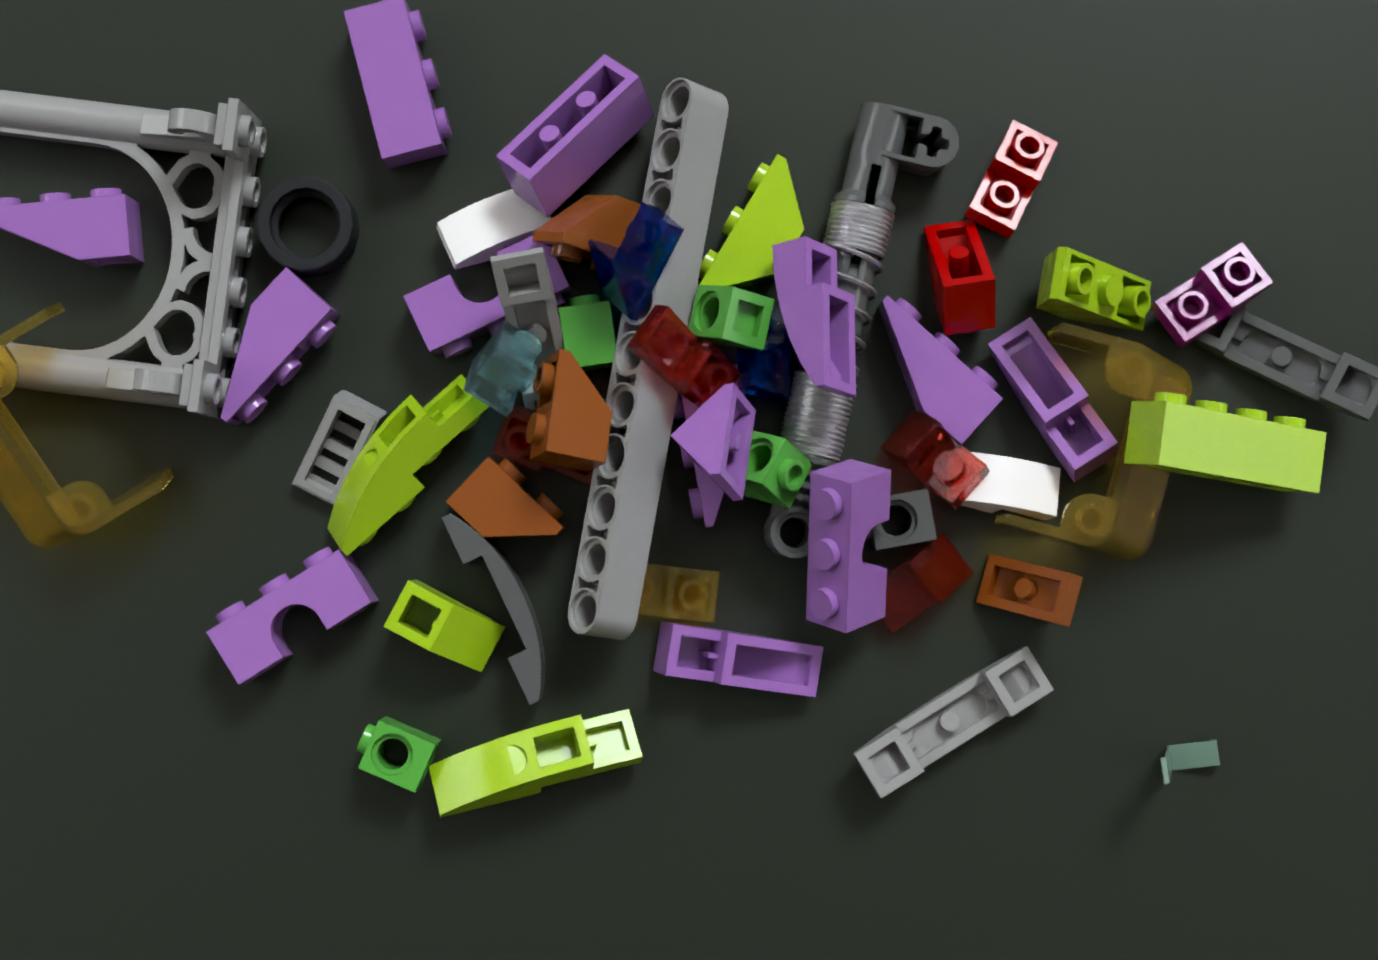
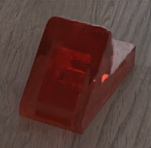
M913 410L880 447L883 452L956 510L990 472L984 462L947 434L941 422L916 410Z
M944 532L937 536V540H931L887 573L885 617L881 618V620L891 633H895L934 603L940 604L974 573Z

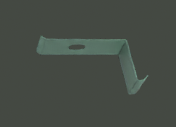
M1217 739L1167 745L1165 756L1160 758L1164 784L1170 783L1173 770L1221 765Z

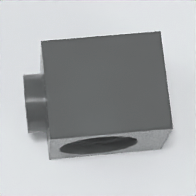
M928 489L890 495V506L899 507L906 514L907 525L905 530L901 534L893 536L885 532L881 523L871 529L865 542H870L871 550H881L937 540Z

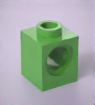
M697 285L686 336L725 347L764 350L775 299L733 286Z
M596 294L570 298V306L559 308L564 349L572 353L584 372L612 368L617 340L610 300L600 302L599 295Z
M753 430L744 496L790 509L812 467L811 461L786 438Z
M385 716L378 720L376 726L369 723L365 728L356 752L363 754L358 769L415 793L423 786L429 772L428 766L432 765L442 740ZM388 739H399L406 745L408 759L405 764L395 765L386 759L384 745Z

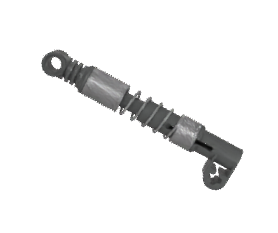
M864 102L860 106L843 187L840 192L834 195L833 202L831 203L832 207L830 208L831 212L829 213L830 217L828 218L826 232L824 233L825 237L823 238V244L837 250V288L855 295V341L861 345L860 348H855L856 353L866 349V344L861 340L863 327L872 323V318L866 313L868 303L878 297V293L872 285L874 276L883 272L884 267L879 261L886 259L889 239L891 238L890 234H892L891 229H893L892 225L894 224L896 207L891 199L897 172L902 171L919 176H929L937 173L952 161L959 149L957 130L948 120L878 102ZM907 127H911L913 131L910 143L917 145L908 152L907 156H904L901 153ZM926 137L931 138V147L938 150L931 157L926 155L927 146L920 144ZM872 174L867 201L864 203L869 175ZM856 366V377H857V376H859V375L861 374V371H860L859 368ZM797 370L793 372L795 376L792 377L794 381L791 382L793 386L790 387L792 391L789 392L791 396L788 397L790 401L787 402L789 406L786 407L787 411L785 412V421L782 422L784 426L781 427L783 431L780 432L782 435L780 437L790 441L811 461L812 467L790 509L772 504L770 515L767 517L763 527V537L766 545L773 553L787 558H802L808 555L810 472L841 462L840 458H842L841 453H843L842 448H844L845 434L848 432L846 429L849 427L850 413H852L851 408H853L852 404L855 396L847 398L817 388L806 371ZM793 517L802 524L804 534L802 540L797 545L789 547L781 540L780 528L787 519Z

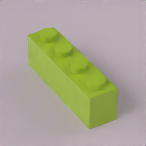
M1155 392L1154 401L1131 402L1124 464L1280 492L1317 494L1320 492L1327 432L1305 428L1306 419L1274 416V422L1267 421V412L1263 410L1236 408L1235 414L1227 413V403L1196 400L1195 406L1186 405V395L1169 392Z

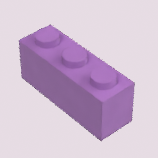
M384 0L344 11L380 155L389 169L448 154L444 139L452 137V131L445 107L438 109L435 107L431 90L439 89L440 86L432 58L423 60L419 42L427 40V35L419 9L411 11L406 0Z
M606 54L600 57L496 155L514 193L546 217H549L655 116L640 77Z

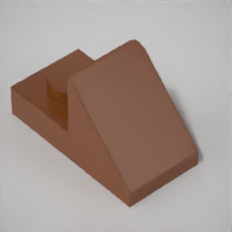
M989 554L976 602L1070 628L1083 577Z

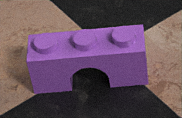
M532 235L497 252L498 255L543 247L557 307L559 309L566 304L563 297L571 294L572 291L557 259L550 256L551 247L532 241ZM450 274L403 296L429 352L435 357L444 354L446 359L457 357L471 350L474 347L471 340L490 332L492 338L509 332L499 296L483 303L469 301L463 297L457 282Z
M848 459L810 472L806 620L848 633L885 617L887 568L862 561V551L865 539L871 529L877 524L889 520L890 469Z
M329 546L325 547L303 561L306 570L292 579H289L286 573L282 574L259 589L263 597L247 607L243 601H239L215 616L219 624L206 633L238 685L252 681L293 655L283 638L282 622L286 613L294 606L299 604L314 610L328 630L337 628L379 601L351 554L346 556L341 549L333 553Z

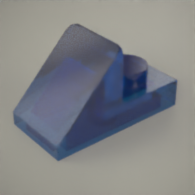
M642 202L634 220L629 224L619 248L593 239L588 240L604 296L624 315L635 321L638 320L684 231L680 225L658 207Z
M777 304L773 305L764 350L737 348L739 390L745 394L779 403L791 397L790 349L793 348V345L789 339L780 307Z

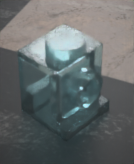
M505 321L472 360L463 390L507 417L513 410L517 391L525 392L538 373V365L534 363L536 357L542 351L541 343L530 332L519 330Z

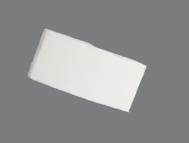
M513 189L485 198L437 222L436 229L456 270L490 261V257L498 255L497 252L504 249V247L532 236L536 229L548 222L552 217L551 215L546 217L517 196Z
M956 451L952 453L948 502L988 513L1004 509L1046 521L1057 517L1061 468L1007 456Z

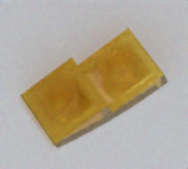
M647 563L638 614L714 623L720 572Z

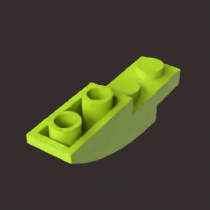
M462 374L424 407L410 394L375 431L357 456L340 488L327 527L346 556L352 553L358 546H363L371 541L385 522L397 512L407 509L413 503L416 495L425 488L414 473L422 466L433 462L440 455L445 445L460 432L473 427L481 414L490 407Z
M626 709L582 720L580 714L522 730L450 756L428 766L439 815L442 818L541 793V788L641 763L643 756L630 710Z

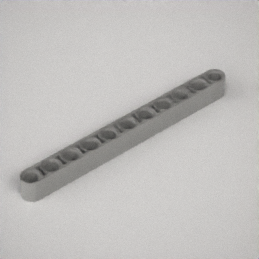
M681 77L672 80L667 85L660 101L606 397V404L612 411L606 463L593 469L568 606L569 625L575 633L614 640H624L629 637L635 628L638 618L688 336L686 335L698 285L729 110L727 98L722 93Z

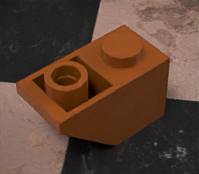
M585 195L536 229L532 241L552 247L550 256L576 263H580L581 258L592 261L591 270L620 276L622 268L630 269L642 204L618 195Z
M559 349L544 359L543 362H540L535 371L533 391L539 393L536 412L531 414L526 430V441L532 444L530 460L590 471L606 463L612 411L572 353L568 350Z
M487 457L446 500V503L482 537L560 535L566 529L559 521L564 512L543 492L535 499L522 486L527 477L506 457L499 464L493 458Z

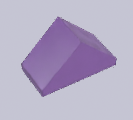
M735 383L724 384L670 436L733 501L743 500L756 410Z

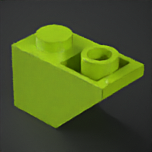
M417 579L407 581L383 626L430 652L479 672H483L506 626Z

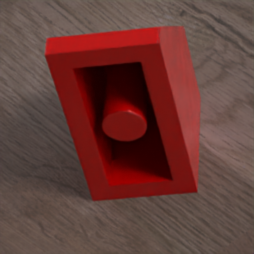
M969 219L924 226V239L934 303L944 334H966L995 328L996 279L975 222Z

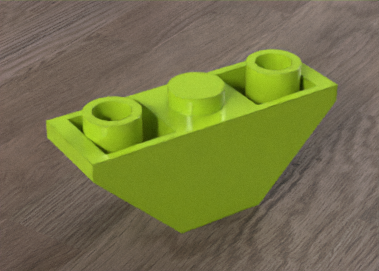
M777 154L770 166L763 162L759 165L747 187L754 194L744 210L736 205L721 230L728 237L719 253L710 249L704 257L699 278L702 281L699 285L733 286L743 289L775 281L772 245L800 238L804 232V225L786 158Z
M1057 247L1044 258L1036 308L1065 319L1133 331H1143L1145 317L1151 306V281L1069 247Z

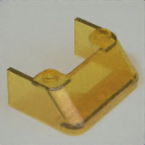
M60 302L43 309L0 335V500L26 538L33 544L44 548L57 547L97 530L164 490L174 476L171 469L167 467L110 501L101 487L89 481H74L61 488L2 402L1 398L11 393L19 380L18 363L7 348V345L66 311Z
M1065 322L1047 331L1046 338L1050 343L1104 357L1103 373L1106 382L1116 392L1134 397L1133 401H1154L1155 392H1169L1186 395V405H1189L1192 394V382L1188 373L1181 366L1137 342ZM1129 412L1107 497L1091 493L1076 496L1066 505L1059 527L1013 514L997 515L994 525L1114 559L1132 560L1143 555L1151 544L1170 472L1124 464Z

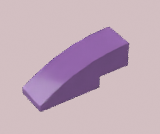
M806 236L772 245L774 279L779 307L789 339L801 365L815 387L847 398L856 396L855 295L837 288V250Z
M1031 317L988 343L991 354L1018 400L1074 483L1117 456L1118 442L1089 404L1088 393Z
M661 621L653 671L665 676L710 681L721 685L816 697L824 647L746 633Z

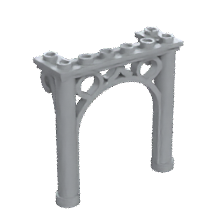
M0 90V135L106 148L133 158L150 174L157 184L167 206L172 231L171 260L164 286L151 310L135 328L112 343L87 350H67L0 341V386L183 408L195 414L222 419L220 417L231 378H228L231 358H237L241 343L240 329L235 328L237 308L244 307L247 297V280L242 278L244 258H250L254 245V231L248 225L251 207L256 208L260 199V179L255 177L257 157H264L267 146V130L265 127H261L262 121L240 99L229 98L228 104L219 103L216 115L189 108L163 110ZM143 148L189 155L179 159L167 174L163 167L146 153ZM216 157L225 158L224 168L216 162ZM203 167L210 169L214 176L211 200L201 208L192 209L187 207L178 192V188L190 171ZM187 217L195 222H207L217 217L213 253L203 248L199 241L198 230L188 226ZM189 254L198 261L189 264ZM210 275L205 313L192 303L178 300L181 291L190 295L193 285L200 278ZM181 312L188 313L195 325L192 346L181 355H171L164 346L159 328L172 315ZM147 341L153 355L161 361V365L118 360L117 358L132 352Z

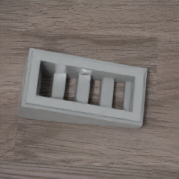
M341 390L335 394L292 484L334 505L343 481L354 461L371 436L381 426L387 412L346 390ZM344 412L365 423L364 428L342 418V413ZM335 429L356 440L355 447L331 436L333 430ZM326 448L347 459L346 465L344 466L322 455L323 449ZM314 466L339 477L337 484L335 485L311 473Z

